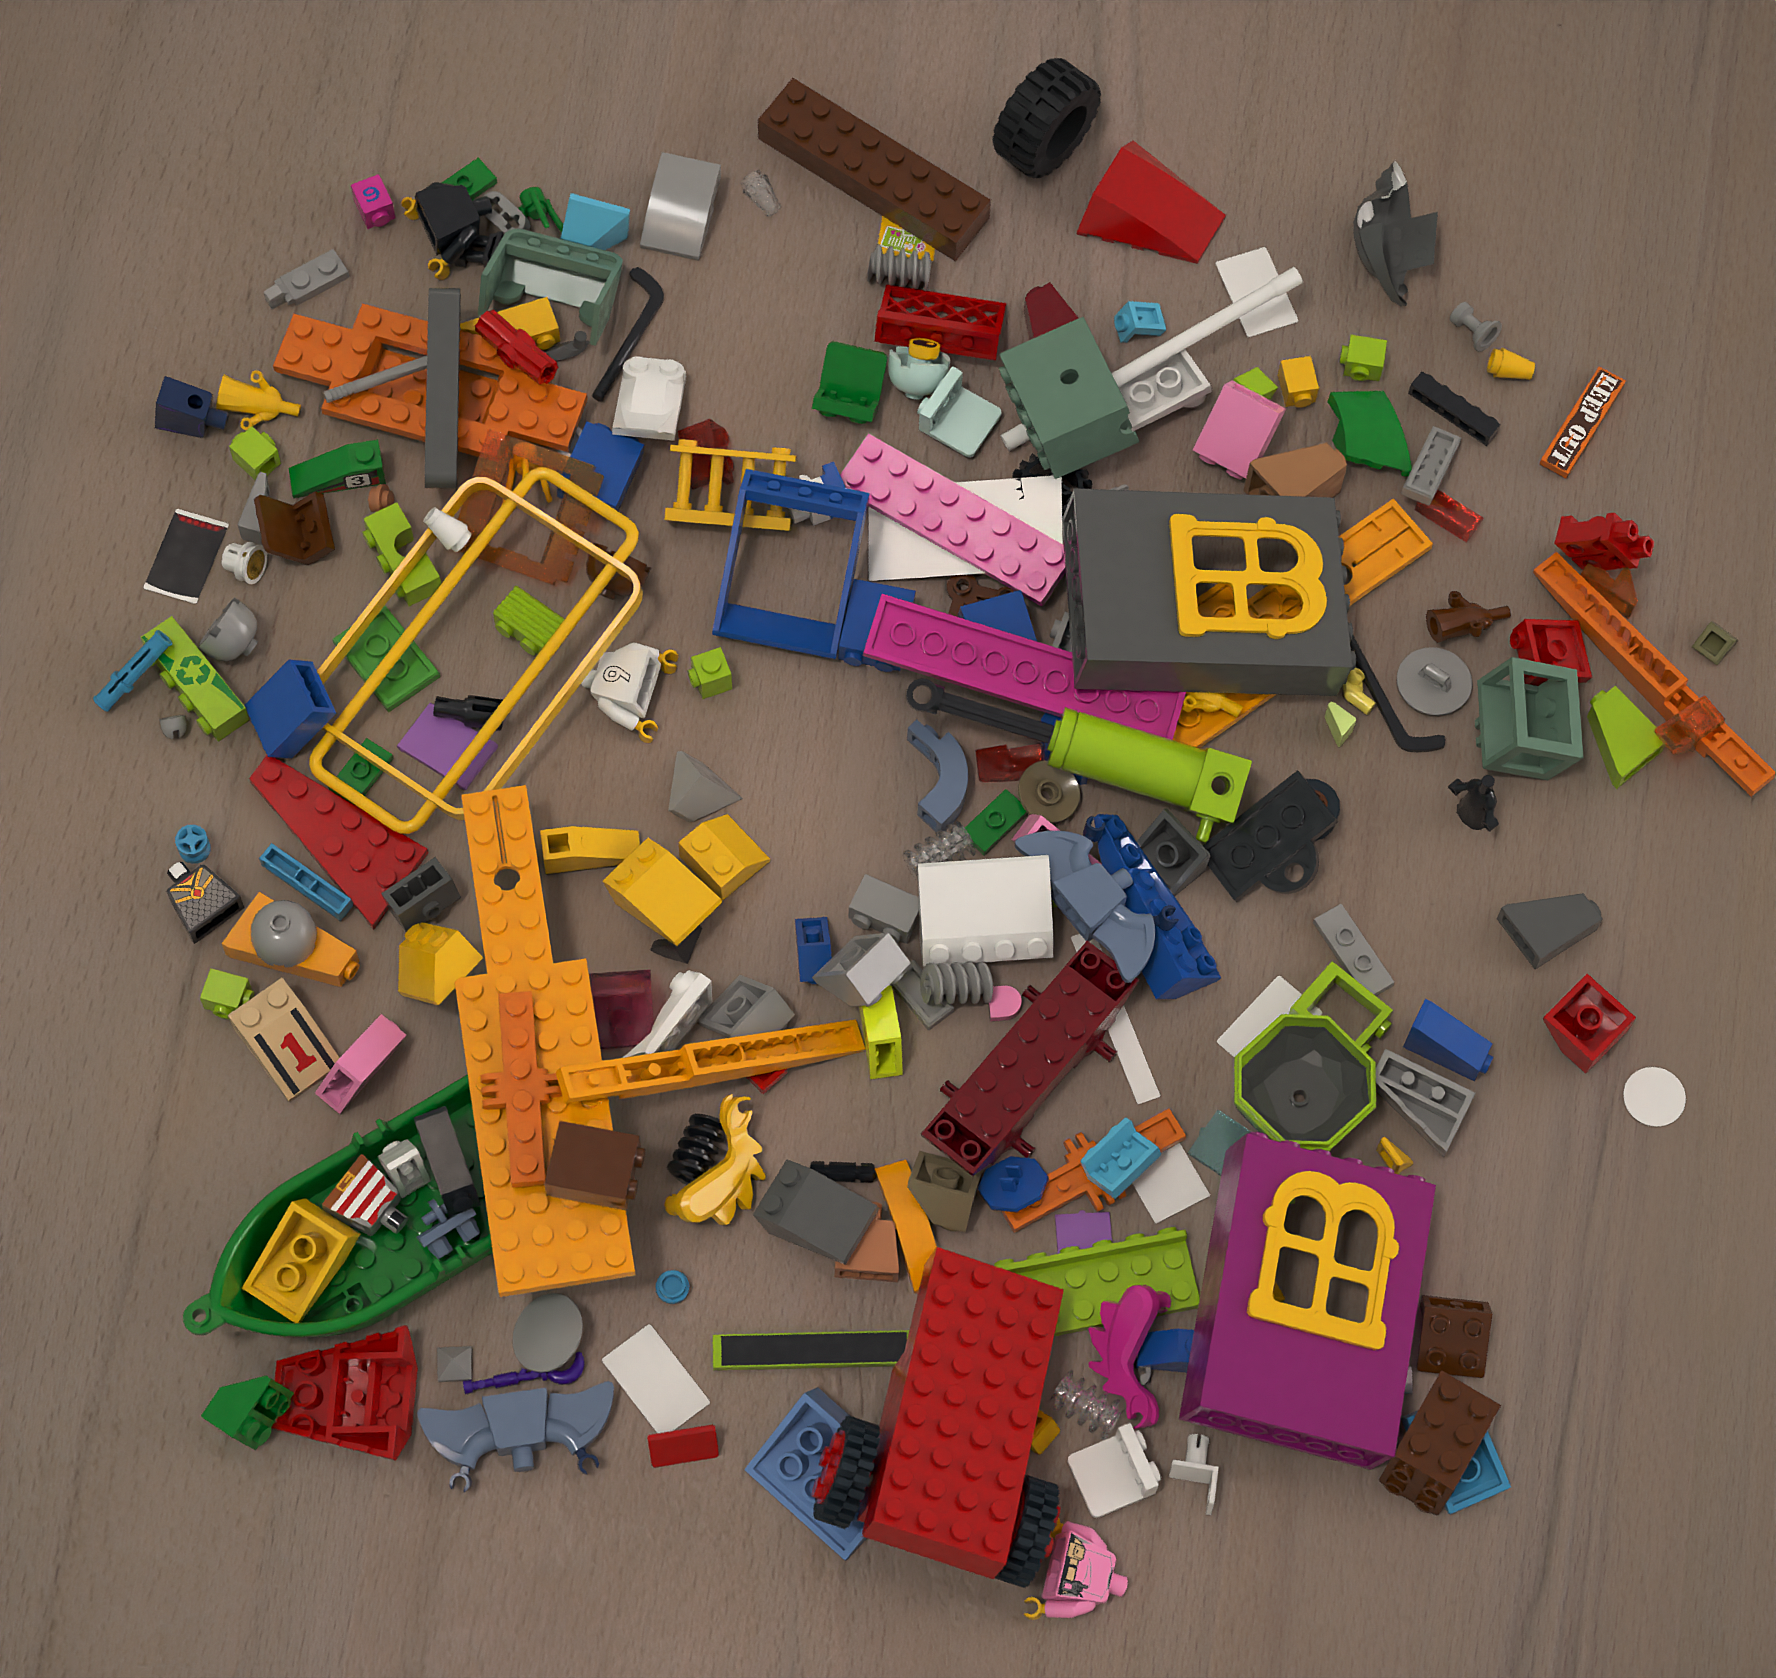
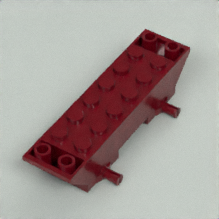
M1087 940L1042 993L1037 991L1032 985L1025 989L1022 996L1033 1004L960 1089L949 1080L945 1082V1085H942L940 1092L949 1097L950 1100L923 1130L921 1136L972 1176L987 1165H993L1004 1152L1011 1148H1014L1025 1158H1030V1155L1034 1153L1036 1148L1021 1138L1023 1129L1032 1120L1035 1111L1069 1071L1078 1066L1084 1057L1095 1051L1109 1063L1114 1059L1118 1051H1115L1106 1044L1103 1038L1106 1031L1115 1022L1116 1016L1136 987L1139 979L1135 978L1131 983L1124 982L1115 961Z

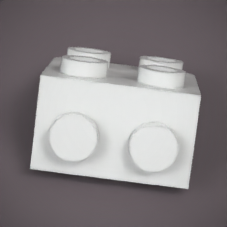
M1131 1423L1119 1427L1116 1436L1075 1452L1068 1457V1465L1087 1508L1094 1518H1100L1156 1494L1159 1486L1158 1481L1161 1480L1159 1471L1153 1461L1148 1463L1143 1451L1147 1449L1145 1440L1139 1430L1134 1432Z

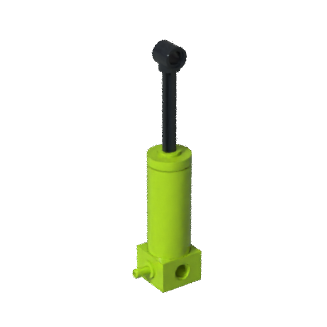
M920 678L914 680L906 691L907 703L916 711L937 714L939 710L1047 743V750L1050 751L1047 766L1057 769L1061 768L1063 771L1184 807V811L1194 813L1196 817L1201 818L1196 839L1204 843L1208 842L1214 822L1219 824L1220 822L1226 824L1234 823L1252 764L1251 760L1212 748L1200 749L1067 707L1064 708L1061 719L1056 720L1055 724L1051 725L944 692L945 687L934 684L928 679ZM919 686H925L931 692V699L926 704H919L913 698V691ZM1215 777L1222 779L1225 785L1224 791L1220 795L1214 793L1211 787Z

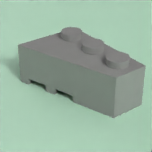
M1387 1049L1384 1050L1376 1067V1092L1444 1157L1475 1092Z

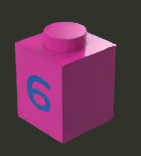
M379 174L351 185L353 200L367 229L375 226H384L390 220L395 219L392 200Z

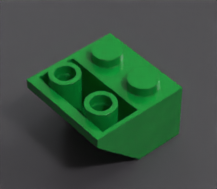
M268 1376L219 1388L201 1417L230 1437L256 1451L259 1445L264 1444L268 1440L272 1431L271 1427L278 1416H282L288 1410L291 1404L290 1398L294 1392Z

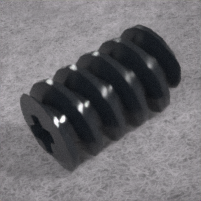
M692 1114L688 1120L690 1125L686 1126L683 1131L685 1137L680 1138L678 1142L679 1149H675L672 1154L674 1160L669 1161L667 1169L672 1176L685 1185H688L706 1172L702 1168L703 1165L713 1166L715 1163L708 1157V1154L718 1155L720 1150L713 1143H724L725 1141L724 1136L718 1133L719 1130H724L720 1119L705 1114Z

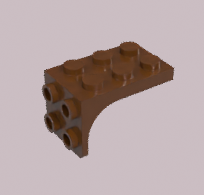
M1441 1370L1398 1445L1395 1457L1390 1459L1380 1476V1483L1390 1493L1403 1496L1412 1501L1419 1510L1439 1515L1456 1488L1501 1405Z

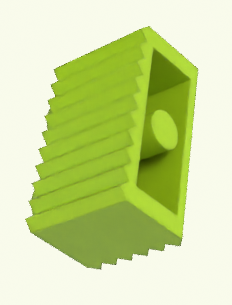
M517 585L514 586L509 595L502 600L501 604L493 612L497 631L506 638L515 637L516 640L520 641V646L530 655L538 654L564 621L563 617Z

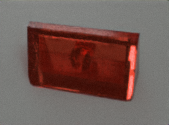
M1437 490L1430 506L1417 501L1414 509L1466 543L1484 519L1440 490Z

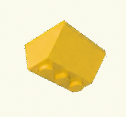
M423 922L415 924L405 933L404 937L406 939L399 945L398 992L404 997L439 1005L454 990L455 981L458 978L466 977L483 957L458 930Z

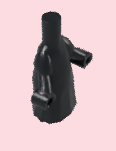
M1485 775L1482 780L1472 779L1468 782L1456 779L1448 785V788L1455 796L1462 791H1468L1465 797L1457 804V814L1461 821L1473 830L1486 828L1490 832L1499 825L1498 820L1494 817L1497 798L1493 790L1495 780L1491 775Z

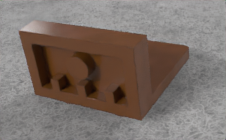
M1421 1295L1420 1310L1423 1320L1417 1370L1438 1374L1442 1370L1449 1375L1483 1378L1492 1322V1311L1489 1303Z

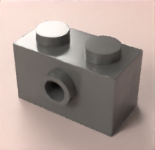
M436 857L381 893L390 912L405 932L415 924L425 923L427 920L436 918L442 910L461 898L453 879Z

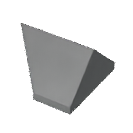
M683 751L677 752L669 812L688 822H694L743 799L703 762Z

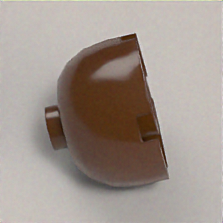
M593 543V545L597 546L610 556H613L616 553L615 551H607L608 547L604 545ZM588 554L586 573L589 580L593 583L606 565ZM629 556L623 564L637 575L642 587L647 580L651 567H647L645 563ZM616 572L600 595L614 600L616 595L627 597L632 595L634 584Z

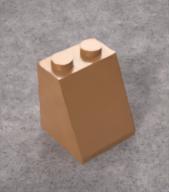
M1328 443L1254 459L1249 464L1243 491L1247 495L1333 498L1341 491L1348 464L1343 454L1336 449L1333 450Z

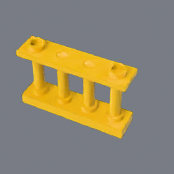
M678 439V445H670V451L680 452L677 502H673V508H665L664 520L733 526L735 513L723 512V506H720L724 456L743 457L741 483L746 469H755V458L774 460L773 474L785 476L786 462H797V456L790 455L791 449L772 447V453L697 447V441ZM693 453L712 455L708 505L704 504V511L692 510V503H689ZM747 500L742 527L791 531L792 518H785V511H782L783 507L770 504V510H767L766 516L754 515V509L751 508L752 501Z

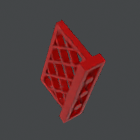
M886 285L881 307L877 314L874 342L909 347L910 340L923 338L938 342L940 344L939 352L996 361L1006 303ZM891 297L903 298L905 300L896 302ZM930 302L934 303L935 305L927 307L923 303ZM914 307L918 311L910 313L906 309ZM953 307H962L964 310L957 312ZM944 311L948 316L940 318L937 313ZM988 311L996 314L987 316L983 312ZM974 316L978 320L971 323L966 318Z

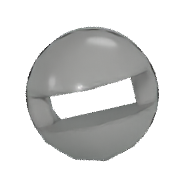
M185 715L159 719L161 730L167 738L173 739V731L176 730L179 738L185 734L187 729Z

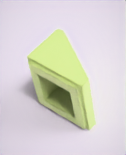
M1330 702L1324 718L1337 746L1341 747L1353 732L1356 718L1336 703Z

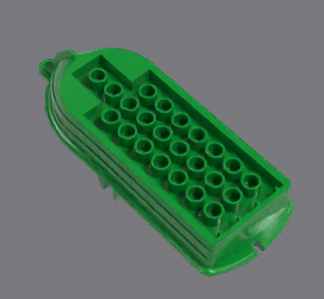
M468 1074L388 1122L379 1118L375 1121L377 1128L363 1137L358 1132L354 1133L348 1146L285 1181L257 1203L244 1217L228 1240L216 1266L210 1292L186 1307L183 1313V1323L187 1330L194 1335L201 1336L227 1323L252 1332L287 1337H327L351 1333L380 1322L492 1254L493 1250ZM446 1106L481 1206L473 1208L476 1213L473 1218L477 1223L480 1234L467 1242H463L455 1228L444 1234L453 1250L442 1258L437 1259L426 1246H421L416 1238L439 1223L438 1220H435L426 1226L421 1217L432 1211L428 1201L434 1199L438 1206L444 1204L414 1117ZM406 1139L417 1148L431 1181L401 1198L395 1207L408 1217L405 1226L399 1233L395 1234L382 1224L373 1236H369L351 1227L361 1235L344 1264L300 1323L292 1322L242 1289L292 1201L306 1198L323 1209L322 1203L361 1154L392 1183L378 1158L383 1153L382 1150L392 1142L400 1141L401 1143ZM199 1314H206L203 1321H195Z

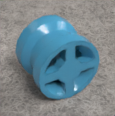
M186 825L175 836L178 852L185 862L198 864L209 856L211 845L205 830L200 826Z

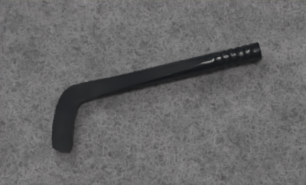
M639 267L632 269L629 275L632 280L645 289L650 298L592 394V397L599 402H602L612 383H614L622 370L623 364L628 360L664 300V292L659 283Z
M1352 635L1350 647L1351 651H1355L1356 654L1355 666L1363 671L1365 675L1363 681L1376 702L1396 744L1402 750L1417 753L1444 748L1446 741L1444 735L1412 737L1407 734L1361 648H1359V644H1357L1354 635Z

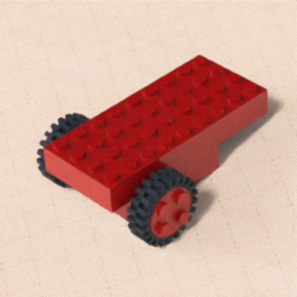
M936 1247L924 1266L905 1351L892 1369L880 1424L878 1426L849 1415L841 1422L840 1428L834 1433L829 1447H824L820 1457L819 1466L823 1467L821 1477H817L811 1495L816 1501L813 1507L814 1519L846 1529L855 1518V1512L859 1510L857 1521L864 1523L862 1537L990 1579L995 1578L1022 1588L1028 1587L1030 1581H1033L1035 1578V1573L1039 1571L1042 1559L1044 1560V1557L1048 1558L1051 1554L1054 1538L1050 1537L1051 1531H1054L1060 1515L1058 1485L1025 1475L1064 1289Z

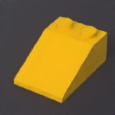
M650 838L641 843L603 880L616 905L675 946H678L722 903L721 898L674 855Z
M306 1198L292 1201L242 1289L292 1322L300 1323L344 1264L361 1234Z

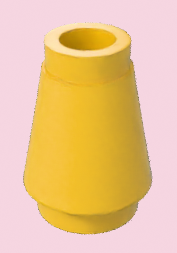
M1503 347L1500 350H1492L1487 364V372L1492 373L1494 377L1530 380L1535 370V362L1529 361Z

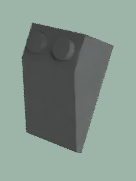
M786 1159L754 1211L753 1216L769 1234L846 1265L880 1208L817 1171Z

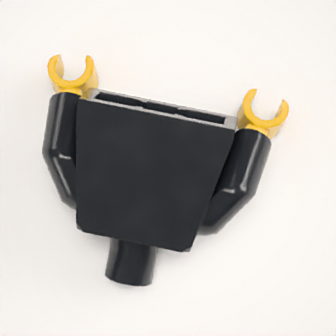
M434 182L422 191L416 192L414 200L411 197H405L401 202V205L407 210L404 212V215L410 220L420 218L436 255L441 254V259L434 258L428 262V269L431 271H435L440 266L439 271L434 275L439 280H444L449 276L450 268L448 264L452 265L479 235V217L492 213V206L487 196L471 200L465 186H454Z

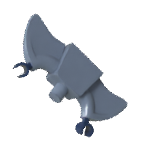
M1093 816L1087 819L1083 836L1067 831H1043L1016 839L1015 848L1024 856H1049L1051 899L1085 941L1095 939L1108 950L1124 982L1131 983L1149 961L1155 941V926H1158L1163 931H1168L1178 922L1179 919L1171 920L1167 918L1174 913L1176 908L1168 905L1161 910L1158 916H1152L1151 913L1137 914L1125 907L1127 896L1123 890L1133 884L1129 872L1121 868L1110 875L1102 864L1095 863L1091 865L1088 855L1093 847L1092 842H1097L1101 839L1105 828V822H1103L1100 828L1092 827Z
M607 1381L579 1393H550L549 1397L546 1387L483 1396L482 1402L485 1412L479 1403L456 1411L421 1408L418 1410L417 1416L425 1436L434 1449L446 1460L461 1467L459 1473L454 1474L450 1479L449 1485L451 1489H454L456 1479L462 1476L466 1480L463 1493L467 1492L472 1486V1478L469 1475L470 1470L475 1469L480 1456L497 1449L499 1456L512 1455L515 1472L534 1469L532 1452L546 1449L547 1442L564 1444L572 1455L578 1457V1470L583 1474H587L586 1470L582 1467V1462L585 1458H591L597 1468L599 1467V1461L596 1456L587 1454L585 1449L599 1436L609 1418L614 1396V1385L612 1382Z

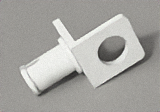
M1191 1434L1187 1438L1186 1461L1173 1460L1169 1477L1209 1484L1206 1515H1211L1215 1501L1218 1467L1206 1465L1209 1438L1201 1435L1199 1448H1197L1198 1434Z

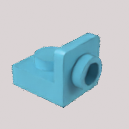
M1128 301L1114 316V325L1120 342L1127 343L1134 334L1161 336L1166 331L1159 303Z

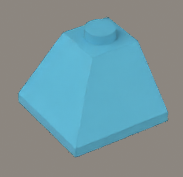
M571 193L561 239L607 250L627 239L630 209Z

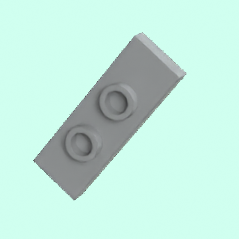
M1433 426L1403 486L1401 495L1430 506L1460 444L1461 437Z
M1342 904L1314 919L1313 924L1346 973L1375 996L1394 985V980Z

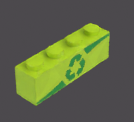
M172 616L140 637L143 645L157 630L162 631L170 638L172 645L151 666L157 664L162 671L159 675L169 689L176 688L180 693V696H178L180 703L188 713L192 710L199 717L196 722L207 736L212 733L219 742L249 721L245 706Z

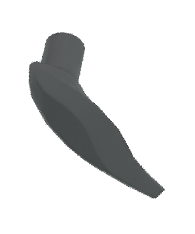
M577 331L573 341L558 344L545 351V353L554 360L568 359L582 353L590 341L586 340L587 335L585 332Z

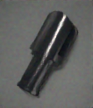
M468 695V698L465 697L464 700L436 696L433 716L460 719L464 726L482 728L503 699ZM503 722L496 731L502 730Z

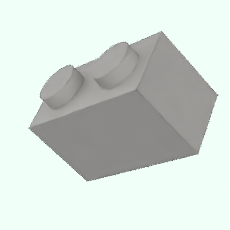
M865 874L849 905L848 918L852 919L853 924L862 929L868 930L872 928L881 933L889 932L896 943L901 941L907 944L919 921V897Z

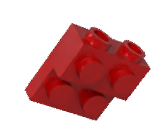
M1524 619L1513 629L1510 635V645L1513 649H1517L1520 659L1576 669L1578 683H1586L1592 678L1579 620ZM1524 674L1525 684L1539 686L1548 680L1547 678Z

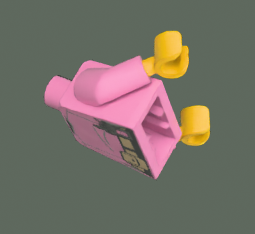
M1058 1518L1054 1531H1051L1050 1535L1055 1540L1042 1593V1599L1047 1601L1046 1603H1041L1035 1597L1025 1599V1603L1038 1604L1036 1613H1024L1025 1617L1030 1620H1037L1042 1614L1050 1618L1077 1617L1093 1611L1098 1604L1106 1603L1109 1593L1119 1597L1123 1596L1127 1588V1577L1113 1573L1116 1556L1107 1550V1545L1094 1529L1069 1521L1063 1524Z

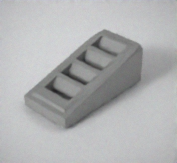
M263 472L258 473L238 522L241 538L262 545L261 533L256 516L254 498L259 495L269 497L270 487L267 475Z

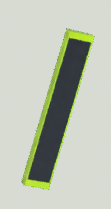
M909 1330L713 1335V1371L895 1366L905 1351Z

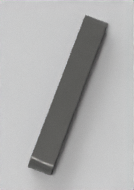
M429 288L425 488L457 489L460 288Z

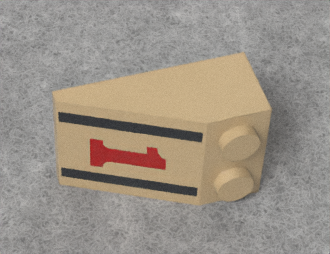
M283 978L277 980L228 1015L235 1032L289 1102L325 1078L340 1058Z

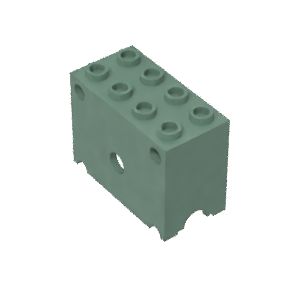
M1084 317L999 354L1003 366L998 369L1006 385L1007 393L1011 402L1017 407V414L1022 425H1025L1027 429L1026 432L1033 448L1035 447L1038 452L1037 455L1043 469L1050 468L1054 479L1139 443L1138 436L1135 431H1132V425L1127 416L1130 414L1128 406Z

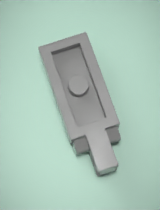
M332 249L274 281L275 285L264 291V295L271 309L285 302L288 305L295 303L297 306L348 279L350 276L345 265L335 250Z

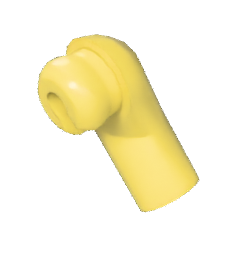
M1354 668V670L1350 671L1346 684H1343L1344 697L1348 702L1368 715L1376 705V702L1363 693L1362 681L1365 675L1360 669Z

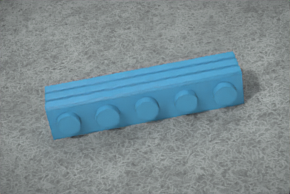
M271 843L259 857L261 866L339 921L353 907L351 898Z

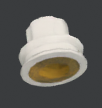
M247 542L244 545L232 543L223 552V568L234 572L235 578L239 581L255 584L262 577L266 569L267 552L262 545H256L253 542Z

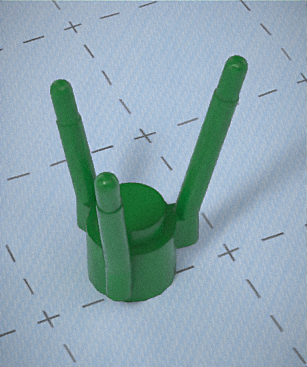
M530 187L522 191L519 195L522 205L518 209L526 217L529 216L531 219L540 218L545 228L550 226L546 217V213H548L562 233L564 224L552 208L550 200L545 199L542 189Z

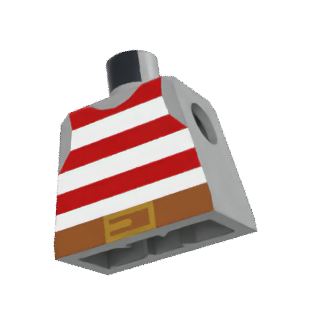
M362 1154L322 1203L324 1211L344 1224L369 1236H373L382 1224L397 1234L408 1220L407 1216L395 1208L401 1200L398 1189Z

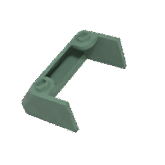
M511 229L504 234L481 274L478 315L481 316L486 312L493 300L502 304H512L520 300L523 293L541 298L548 297L549 300L580 307L579 318L586 325L592 327L590 344L596 346L610 318L621 276L622 258L613 252L524 229Z

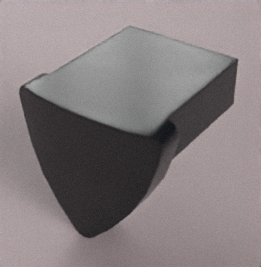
M699 924L678 946H675L667 939L655 940L650 950L665 958L688 964L703 928Z

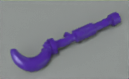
M576 1352L572 1366L564 1371L527 1372V1370L522 1368L519 1373L514 1371L497 1374L493 1378L474 1382L472 1380L463 1381L465 1394L474 1393L473 1390L493 1386L495 1388L517 1385L520 1381H529L541 1377L543 1381L549 1379L560 1385L570 1384L581 1376L585 1365L582 1352Z

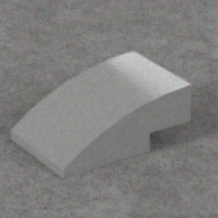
M664 152L661 153L646 212L640 248L694 260L700 259L714 211V200L721 180L720 164Z

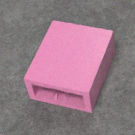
M1231 380L1224 384L1193 451L1199 453V458L1211 465L1218 463L1227 468L1226 472L1237 479L1246 478L1250 462L1263 457L1286 408Z

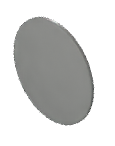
M1428 647L1410 653L1402 661L1397 672V687L1405 702L1415 710L1428 715H1447L1460 709L1468 700L1472 690V677L1466 664L1457 655L1445 649Z
M551 1293L536 1298L525 1307L515 1324L513 1332V1349L518 1361L524 1367L535 1372H549L559 1368L571 1358L579 1345L583 1329L581 1312L575 1302L562 1294Z

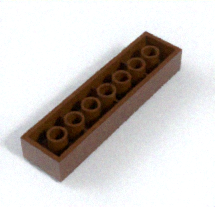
M795 78L789 81L758 119L759 140L954 261L958 259L990 218L991 199Z

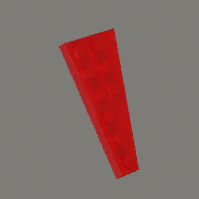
M266 755L249 778L251 784L269 806L282 818L290 831L302 842L305 849L330 879L338 885L346 896L351 898L353 906L359 910L374 930L389 909L381 893L418 869L428 855V849L404 834L391 830L362 809L275 757H268Z

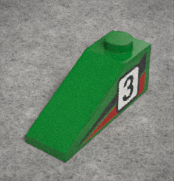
M378 440L346 444L289 468L293 498L305 497L313 492L324 494L386 484Z

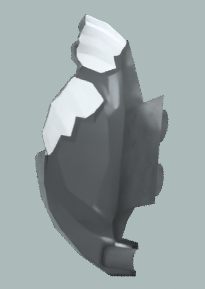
M1394 161L1388 169L1382 172L1381 177L1375 181L1376 191L1366 197L1358 206L1353 221V235L1359 258L1367 271L1380 281L1391 301L1399 306H1407V302L1402 298L1408 292V288L1404 284L1407 270L1434 264L1438 212L1411 218L1408 185L1401 168Z

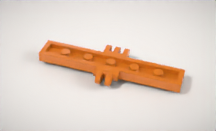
M532 991L498 994L504 1072L485 1073L480 1076L482 1084H495L481 1088L483 1097L495 1096V1098L482 1100V1108L485 1110L506 1108L512 1188L544 1185L546 1175L540 1105L549 1104L550 1098L560 1097L562 1093L560 1086L549 1087V1085L559 1084L556 1073L548 1074L547 1069H538Z
M1170 1108L1134 1127L1138 1133L1158 1146L1161 1153L1186 1139V1134ZM1080 1132L1075 1135V1139L1080 1146L1079 1148L1075 1147L1070 1138L1063 1141L1068 1151V1154L1064 1156L1067 1164L1047 1174L1049 1180L1042 1198L1018 1212L1001 1211L1014 1233L1085 1194L1097 1212L1104 1209L1099 1196L1102 1195L1109 1206L1115 1203L1113 1197L1088 1180L1080 1161L1086 1152L1097 1145L1094 1140L1087 1142L1084 1135ZM1125 1190L1118 1196L1119 1199L1127 1196Z

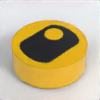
M923 338L910 340L908 353L912 357L921 360H934L939 357L940 344L938 342Z

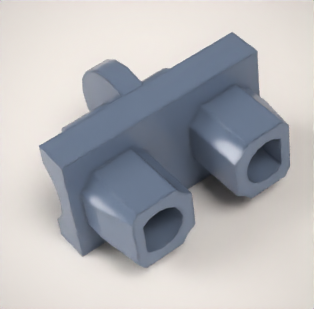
M432 1199L428 1201L432 1211L421 1218L426 1226L435 1220H438L439 1223L416 1238L421 1246H426L437 1259H440L453 1250L444 1234L455 1228L463 1242H467L480 1234L477 1223L473 1218L476 1213L473 1209L446 1218L447 1210L445 1205L438 1206L436 1201Z

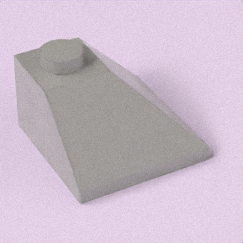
M739 975L700 1016L697 1022L700 1026L732 1038L784 1030L795 1014L773 987Z

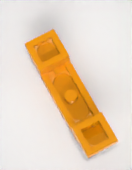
M905 1159L875 1168V1174L883 1199L887 1203L891 1219L895 1223V1231L905 1259L904 1263L915 1294L919 1291L925 1263L937 1246L926 1213L907 1187L911 1170Z

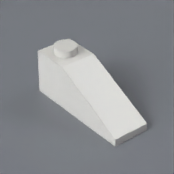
M408 1139L401 1143L400 1141L390 1143L382 1150L383 1153L378 1156L393 1185L400 1192L401 1198L431 1181L417 1148Z

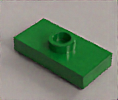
M476 158L442 183L465 186L471 200H474L496 185L497 177L479 158Z
M368 738L361 744V746L386 763L390 764L393 760L391 753ZM354 753L336 777L365 796L383 771ZM328 787L330 791L347 800L346 798L332 790L330 787Z
M1005 789L961 831V835L985 856L1028 813L1023 808L1021 802Z

